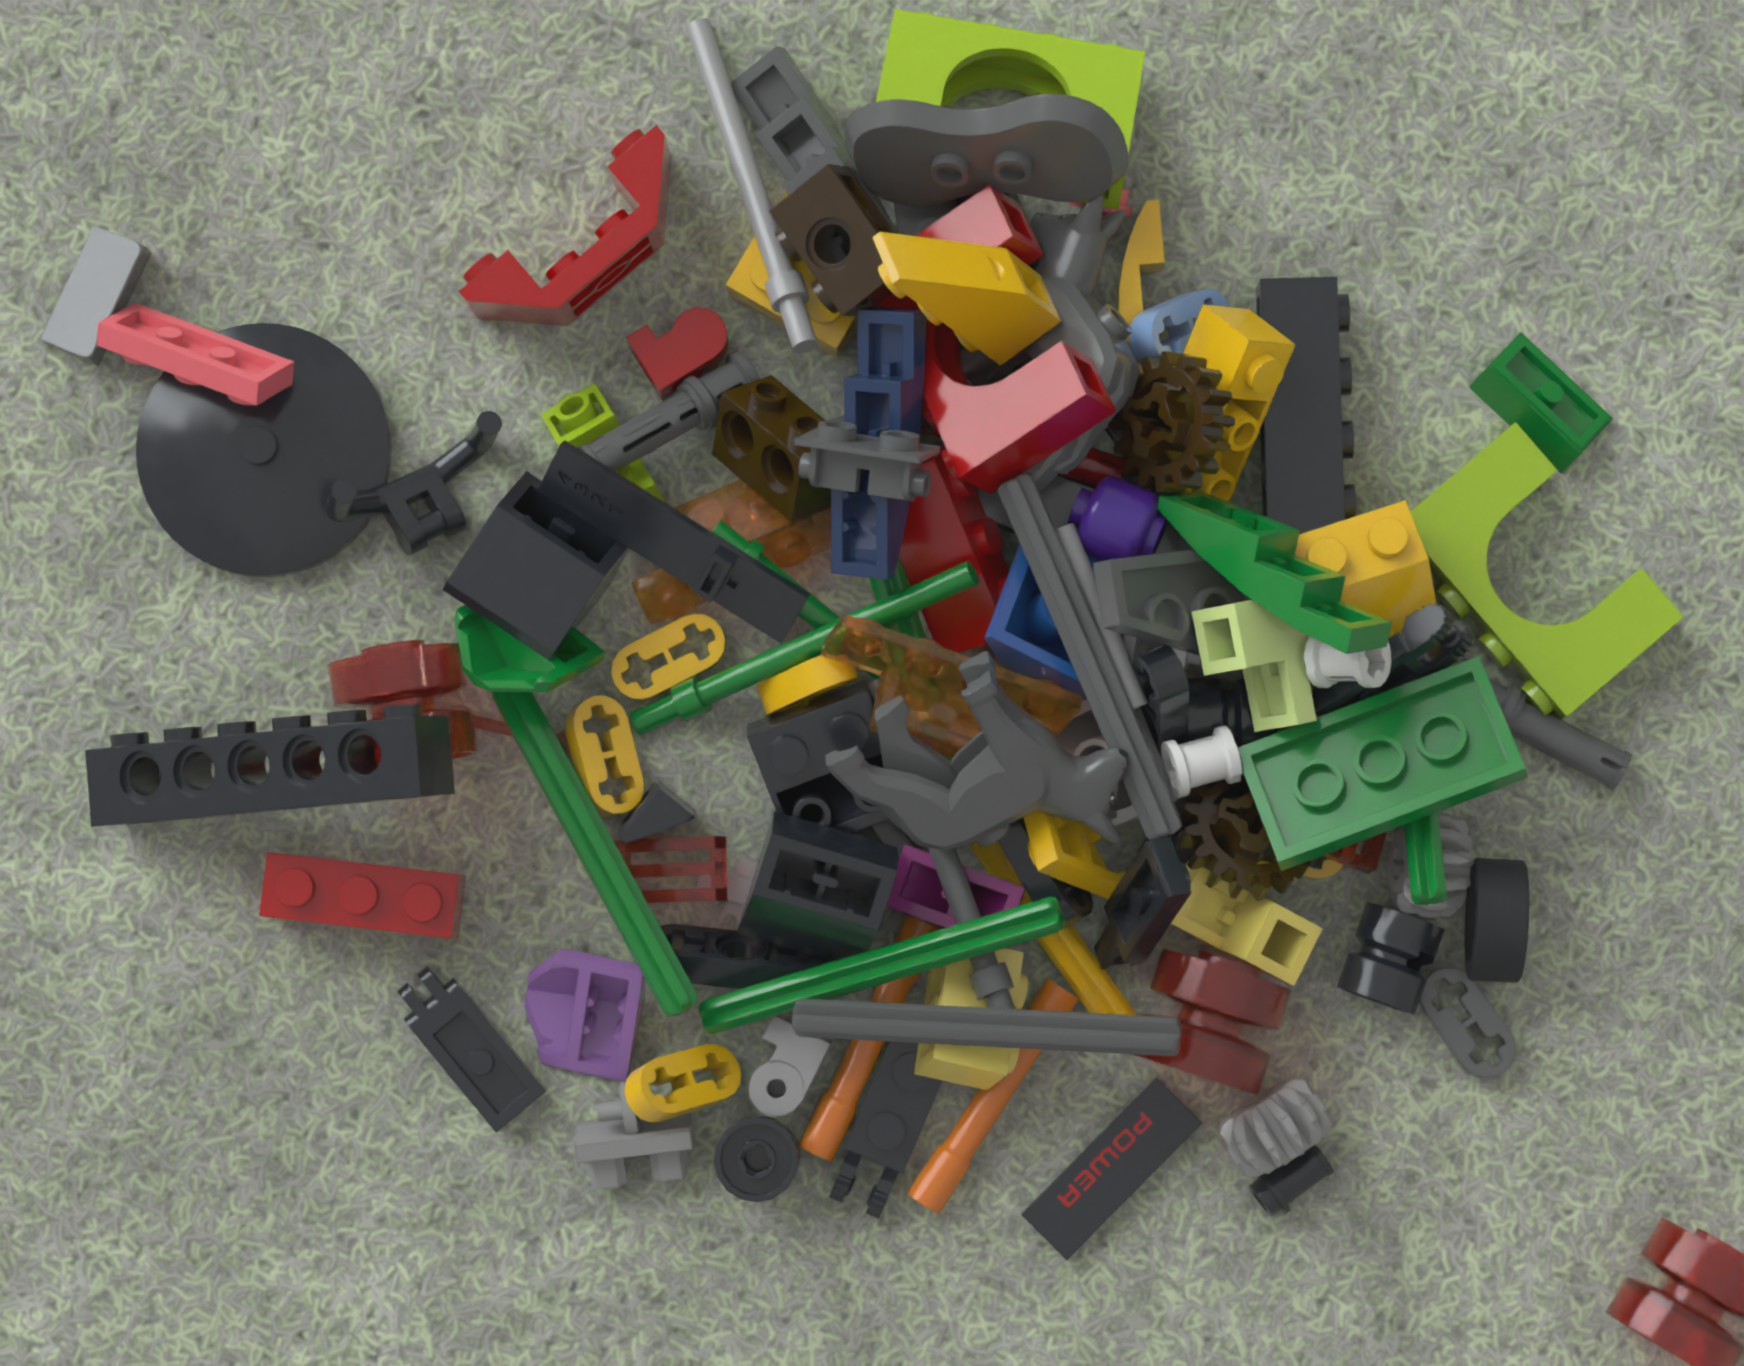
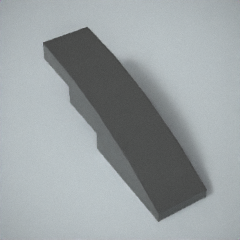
M776 46L731 82L735 96L759 129L755 136L787 180L782 186L789 195L827 164L847 166L893 231L898 234L879 197L867 187L858 173L841 133L785 48ZM842 227L833 234L830 241L831 253L838 262L847 257L851 248L850 236Z

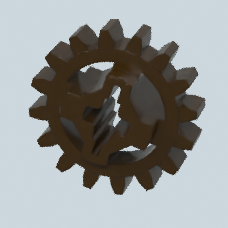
M1162 351L1160 359L1152 357L1142 359L1143 374L1139 373L1133 396L1128 398L1123 407L1122 417L1111 421V428L1122 431V439L1113 447L1114 454L1128 455L1129 458L1125 462L1122 471L1125 475L1138 476V487L1157 490V492L1183 494L1184 488L1199 489L1202 487L1201 473L1217 474L1219 471L1214 455L1216 451L1229 452L1231 447L1227 440L1222 438L1223 428L1235 425V418L1223 415V406L1233 397L1230 391L1216 389L1223 374L1220 370L1206 368L1207 359L1169 351Z
M1243 771L1241 781L1229 784L1223 779L1191 788L1189 795L1186 797L1188 803H1185L1179 813L1182 825L1186 827L1177 841L1179 847L1194 848L1195 850L1187 864L1190 870L1205 866L1210 871L1206 880V886L1212 888L1220 880L1229 883V896L1234 899L1238 897L1243 887H1250L1256 901L1264 899L1271 886L1277 892L1283 894L1288 890L1294 878L1301 879L1311 861L1281 871L1278 861L1275 860L1276 856ZM1233 797H1239V798L1236 799V800H1230V799H1228V798H1233ZM1262 860H1263V861L1270 862V863H1267V864H1257V865H1256V863H1258V862H1260V861H1262Z

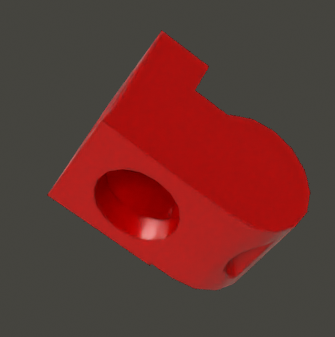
M700 307L684 311L676 318L672 330L659 338L655 337L648 324L626 337L629 349L661 400L675 393L677 386L680 385L683 379L691 375L699 378L715 368L724 359L728 350V335L723 320L716 312Z

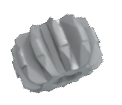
M1442 811L1438 812L1447 888L1446 900L1438 904L1418 905L1412 900L1404 825L1393 829V840L1388 843L1389 856L1385 864L1388 868V878L1385 886L1388 892H1390V901L1394 909L1401 910L1405 914L1416 915V918L1435 920L1437 917L1451 918L1455 911L1461 908L1465 902V890L1471 885L1469 877L1470 868L1474 864L1470 853L1473 841L1468 836V827L1465 820L1457 818L1456 815L1442 813Z
M1291 1077L1286 1081L1281 1080L1269 1089H1264L1260 1094L1231 1111V1114L1223 1119L1218 1130L1225 1142L1224 1147L1234 1164H1238L1247 1177H1259L1264 1173L1269 1174L1276 1168L1288 1164L1297 1156L1304 1154L1310 1147L1318 1144L1321 1138L1328 1134L1332 1122L1325 1111L1327 1107L1315 1089L1312 1090L1303 1077Z

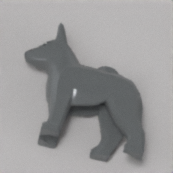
M1102 195L1090 199L1078 214L1051 215L1038 212L1033 215L1030 221V226L1044 254L1039 258L1033 270L1041 275L1061 322L1001 366L979 349L974 353L968 351L965 347L960 350L962 370L965 377L974 386H985L998 382L1029 356L1035 359L1060 341L1065 342L1093 359L1117 412L1021 474L1033 476L1039 492L1045 489L1057 474H1067L1081 464L1098 436L1113 417L1125 406L1128 398L1133 396L1140 372L1132 349L1125 340L1133 333L1132 328L1115 308L1109 304L1102 307L1093 295L1101 270L1105 247L1117 232L1126 214L1125 210H1118L1102 218Z
M986 651L968 659L959 666V671L967 683V688L961 691L962 697L970 707L982 731L959 749L951 761L911 734L906 722L909 706L902 695L884 703L875 710V722L878 730L883 768L871 766L865 761L864 755L858 746L843 751L834 750L825 755L826 766L842 785L856 798L876 805L896 827L906 833L916 844L940 851L969 845L975 841L980 846H987L1001 839L1009 830L1011 823L1036 810L1058 818L1084 823L1105 840L1115 845H1121V838L1111 820L1117 818V811L1113 804L1115 803L1119 783L1129 764L1128 752L1119 747L1098 750L1087 756H1072L1062 748L1047 727L1033 719L1005 694L995 678V661Z

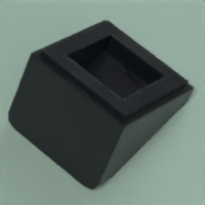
M658 781V783L654 782L642 796L641 801L636 807L630 810L618 825V838L624 843H629L683 824L695 818V810L661 781Z

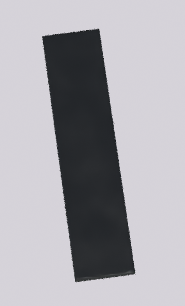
M565 440L560 444L537 489L544 496L693 588L692 591L709 602L714 601L779 643H782L810 596L809 592Z

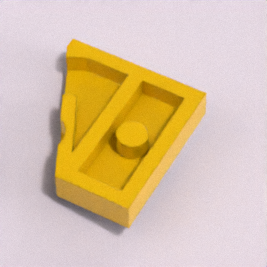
M1037 810L1023 817L1030 840L1027 845L1028 853L1038 872L1109 899L1126 872L1123 871L1117 874L1106 868L1093 844L1102 839L1101 836L1084 823L1058 818Z

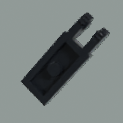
M1429 603L1426 607L1422 606V610H1416L1407 616L1401 634L1397 632L1388 639L1391 649V667L1386 681L1380 687L1365 688L1357 681H1339L1329 688L1316 687L1312 690L1316 718L1448 668L1458 661V657H1464V654L1469 652L1470 646H1473V631L1463 621L1460 622L1458 619L1452 621V615L1442 605L1437 603L1432 605Z
M888 1043L844 1147L848 1150V1153L829 1195V1198L842 1203L844 1197L850 1194L856 1179L855 1171L862 1156L883 1164L885 1168L878 1184L873 1186L867 1200L868 1208L866 1213L878 1219L898 1173H904L942 1083V1080L914 1074L918 1043Z

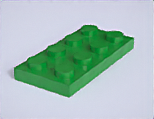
M1479 656L1316 718L1317 721L1299 724L1238 747L1242 771L1281 871L1528 778L1522 757Z

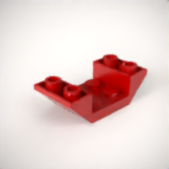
M657 125L646 134L640 129L633 131L611 151V155L615 160L607 166L615 188L634 211L628 215L624 209H621L609 217L595 232L599 240L581 256L573 250L560 258L546 272L545 276L550 282L542 288L538 286L509 250L505 251L498 258L493 253L482 257L464 274L463 279L467 284L458 291L478 319L568 326L664 245L672 157L665 134Z

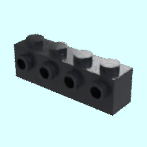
M1337 277L1264 278L1259 280L1255 288L1256 314L1296 344L1260 428L1262 515L1300 530L1299 534L1356 516L1354 484H1344L1343 459H1353L1354 455L1352 420L1342 421L1341 396L1351 395L1352 366L1350 357H1340L1339 332H1349L1350 303L1348 294H1338Z

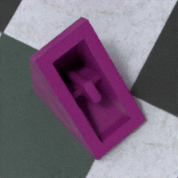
M904 844L898 861V871L886 907L942 928L956 925L930 853ZM962 865L981 917L1021 905L1026 891L1025 887Z

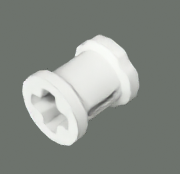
M1310 636L1304 652L1306 674L1312 685L1318 688H1329L1339 681H1357L1365 688L1380 687L1390 673L1391 649L1389 642L1387 647L1345 654Z
M1227 726L1214 728L1212 736L1182 744H1177L1175 740L1164 741L1161 744V758L1172 792L1176 798L1188 796L1190 788L1223 779L1229 784L1241 781L1242 765L1239 751L1233 735Z

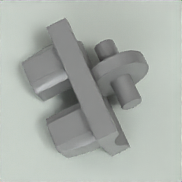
M620 1081L621 1100L597 1103L599 1119L576 1122L577 1141H575L574 1147L577 1164H586V1169L594 1189L615 1188L627 1183L628 1173L625 1160L627 1157L649 1155L653 1180L663 1182L686 1177L688 1150L693 1149L691 1113L661 1122L642 1120L631 1111L626 1102L624 1092L626 1081Z

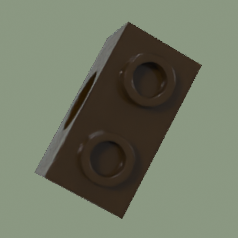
M827 164L769 211L780 227L775 231L776 238L783 249L794 260L799 262L803 259L816 278L811 284L818 299L829 311L834 314L839 311L842 316H857V309L870 306L875 307L892 294L878 272V266L883 261L872 237L879 232L896 233L849 167ZM842 227L850 236L851 248L847 257L838 262L831 253L830 241L833 234Z

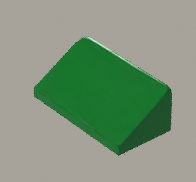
M1521 332L1469 386L1509 426L1516 422L1560 473L1579 457L1613 420L1603 408Z

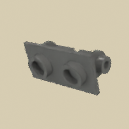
M821 421L818 423V428L795 438L794 445L811 447L810 453L804 452L799 462L800 478L809 479L811 486L857 492L860 487L861 469L870 470L868 495L913 502L917 496L927 497L929 494L931 472L922 470V462L940 453V446L920 444V436L908 431L885 430L880 432V437L857 434V425L842 421Z

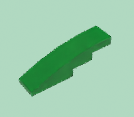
M1203 491L1159 496L1157 509L1205 561L1244 595L1293 628L1345 654L1387 647L1392 622L1340 601L1345 575L1296 556L1295 551L1300 530Z

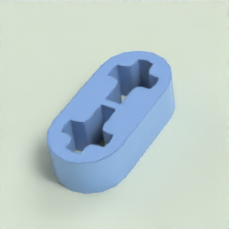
M1212 288L1180 294L1140 312L1134 317L1130 325L1133 333L1129 335V342L1135 358L1142 364V359L1145 357L1160 359L1162 351L1183 354L1194 327L1193 318L1198 317L1203 304L1230 307L1226 298L1217 290ZM1164 328H1167L1169 338L1160 341L1159 334L1164 331Z

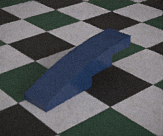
M871 306L857 309V374L844 377V422L857 425V434L880 437V432L885 430H901L920 434L925 380L927 318L921 310ZM861 469L859 491L849 492L831 489V574L888 580L894 578L910 501L868 495L870 470Z

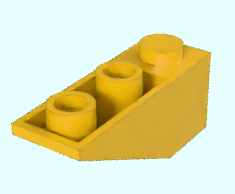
M879 232L872 237L883 261L878 266V272L888 289L900 299L906 295L917 303L922 313L931 323L936 326L942 323L946 324L953 330L958 340L968 351L974 353L979 349L1000 366L1061 322L1041 275L1007 248Z
M1203 304L1183 354L1203 357L1207 359L1206 368L1220 370L1223 374L1216 389L1231 392L1233 398L1223 406V415L1235 418V425L1223 428L1222 438L1227 440L1231 447L1229 452L1216 451L1214 458L1219 467L1217 474L1201 473L1202 487L1199 489L1184 488L1183 493L1203 491L1225 501H1230L1296 344L1250 309Z

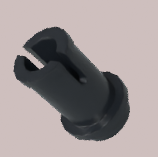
M1314 1145L1288 1164L1276 1168L1269 1174L1264 1173L1256 1177L1257 1180L1248 1187L1260 1206L1272 1217L1279 1211L1284 1214L1290 1212L1289 1203L1324 1177L1330 1176L1334 1173V1170L1321 1150Z

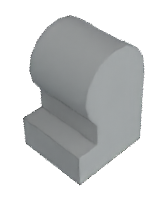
M776 1015L771 1018L762 1038L777 1045L771 1059L761 1064L752 1074L748 1086L749 1096L754 1106L763 1114L773 1117L785 1116L799 1106L833 1042L827 1038L799 1037L793 1030L792 1020L782 1015Z

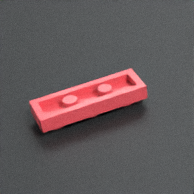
M136 302L98 322L97 346L120 354L129 363L150 365L171 373L182 383L203 385L224 393L231 401L238 404L257 406L291 386L293 382L294 361Z

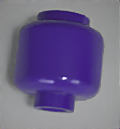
M1108 476L1099 481L1094 491L1081 488L1070 512L1068 523H1074L1078 527L1077 533L1086 554L1097 560L1105 561L1155 554L1168 520L1157 509L1159 496L1156 493L1140 488L1118 477Z

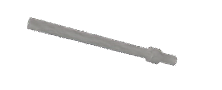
M706 18L693 20L687 25L686 30L769 277L765 283V288L772 309L775 312L781 313L793 351L795 353L809 352L818 345L805 306L809 301V295L802 274L799 271L793 270L788 253L776 238L775 231L779 228V225L769 212L773 207L711 22Z

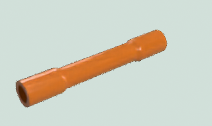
M906 915L894 943L940 929L921 919ZM921 973L876 986L869 1002L904 1004L911 987L918 981ZM850 1041L829 1088L818 1101L798 1144L799 1147L833 1162L856 1113L857 1101L886 1041Z
M1047 978L1027 1010L1071 1012L1079 998ZM1020 1048L1016 1066L1011 1074L1007 1073L1006 1077L988 1090L978 1089L946 1140L935 1149L907 1192L909 1196L933 1212L940 1214L968 1171L972 1157L1043 1049Z

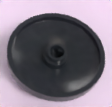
M271 323L245 324L216 332L294 361L292 385L257 406L242 405L231 401L224 393L203 385L182 383L173 374L164 371L153 386L145 402L137 431V470L145 499L162 528L175 542L193 556L218 569L250 577H277L299 573L316 567L343 551L358 537L372 518L367 517L347 522L331 520L326 514L325 503L334 483L340 479L350 480L355 484L357 493L372 491L388 483L392 446L388 418L383 403L367 375L354 360L339 347L312 332L293 326Z

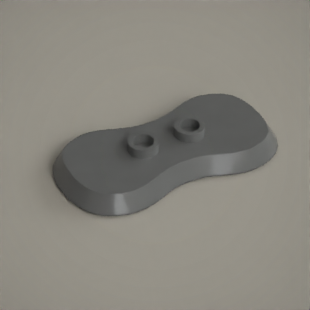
M1062 94L1029 96L1000 106L982 109H956L913 100H883L867 104L855 110L847 118L844 137L848 152L867 187L884 200L907 206L920 207L940 204L959 197L976 194L988 185L1002 193L1022 194L1059 202L1085 201L1106 192L1124 175L1128 166L1127 145L1116 121L1096 104L1078 97Z

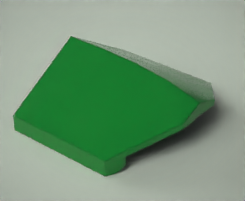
M466 605L457 608L454 616L461 668L475 686L489 692L548 693L601 663L606 653L579 630L575 629L551 660H548Z

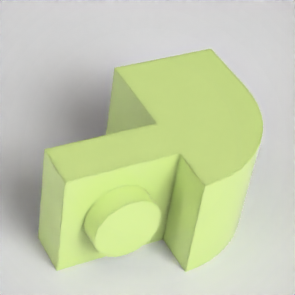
M1253 600L1192 611L1204 676L1243 669L1254 732L1317 721L1312 689L1306 674L1304 661L1305 646L1310 637L1309 635L1293 628Z

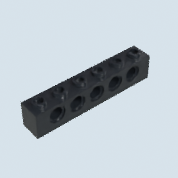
M406 704L382 707V720L367 721L366 710L328 712V725L312 727L311 715L272 718V731L257 732L256 721L217 724L218 736L203 738L202 727L163 730L164 742L158 743L149 742V732L110 735L111 747L85 750L91 827L455 794L449 715L423 716L422 704ZM377 743L381 751V759L379 765L377 764L375 758V749ZM321 751H323L325 757L323 770L320 764ZM266 757H268V760H269V773H268V774H267V772H266V767H265ZM212 763L214 764L215 768L214 779L212 777L211 772ZM159 769H160V773H161L160 783H159V779H158V771H159Z

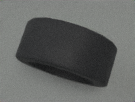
M1475 858L1473 860L1474 864L1470 868L1469 877L1471 885L1467 888L1464 954L1467 977L1472 981L1518 983L1523 975L1528 943L1529 877L1527 865L1524 860Z

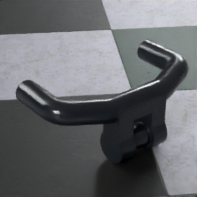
M492 411L482 412L478 416L470 434L435 461L375 490L357 493L355 484L350 480L340 479L336 481L325 503L327 516L333 521L347 522L384 514L400 547L409 556L428 547V541L444 534V536L449 537L466 529L464 514L445 483L477 461L492 447L502 427L500 416ZM424 499L431 512L416 518L408 505Z

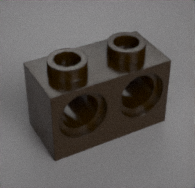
M772 375L722 392L712 455L791 523L831 508V489L813 487L810 485L809 479L800 478L799 476L800 458L804 452L810 453L811 447L794 445L795 438L818 428V423L826 420Z

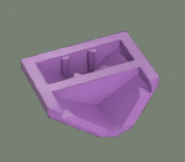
M560 948L531 970L528 977L524 1007L539 1045L538 1055L541 1063L608 1079L626 1081L630 1073L645 1003V978L637 964Z

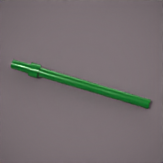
M966 561L706 679L701 680L699 677L694 676L674 685L671 688L670 695L630 713L632 725L638 734L643 735L681 717L685 721H690L712 710V703L978 585L979 579L976 570L970 561Z

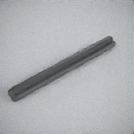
M1030 474L1012 478L998 487V494L1107 747H1119L1128 752L1129 764L1122 777V782L1144 833L1149 840L1171 835L1182 828V820L1036 482Z
M803 998L795 1002L792 1016V1026L795 1034L799 1037L1159 1056L1177 1055L1181 1047L1182 1038L1180 1021L1175 1017Z

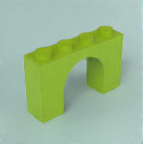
M895 9L876 102L902 99L950 107L960 98L985 89H1010L1030 96L1041 94L1074 96L1103 108L1116 121L1124 135L1129 156L1146 51L1124 48L1116 44H1100L1065 38L1051 33L1041 34L1000 27L992 23H977L941 17L927 12ZM1126 171L1115 184L1102 194L1103 207L1119 210ZM1089 200L1079 201L1077 203L1087 204Z
M1515 422L1412 509L1410 513L1427 553L1431 572L1442 584L1436 590L1440 600L1459 620L1463 619L1467 614L1484 633L1478 639V643L1485 653L1502 669L1510 663L1526 681L1520 688L1526 694V700L1536 706L1544 716L1552 712L1556 717L1563 719L1588 700L1683 619L1684 616L1642 568L1630 575L1581 618L1564 624L1546 625L1531 622L1512 612L1500 600L1492 587L1487 570V551L1491 536L1498 523L1509 511L1558 471Z

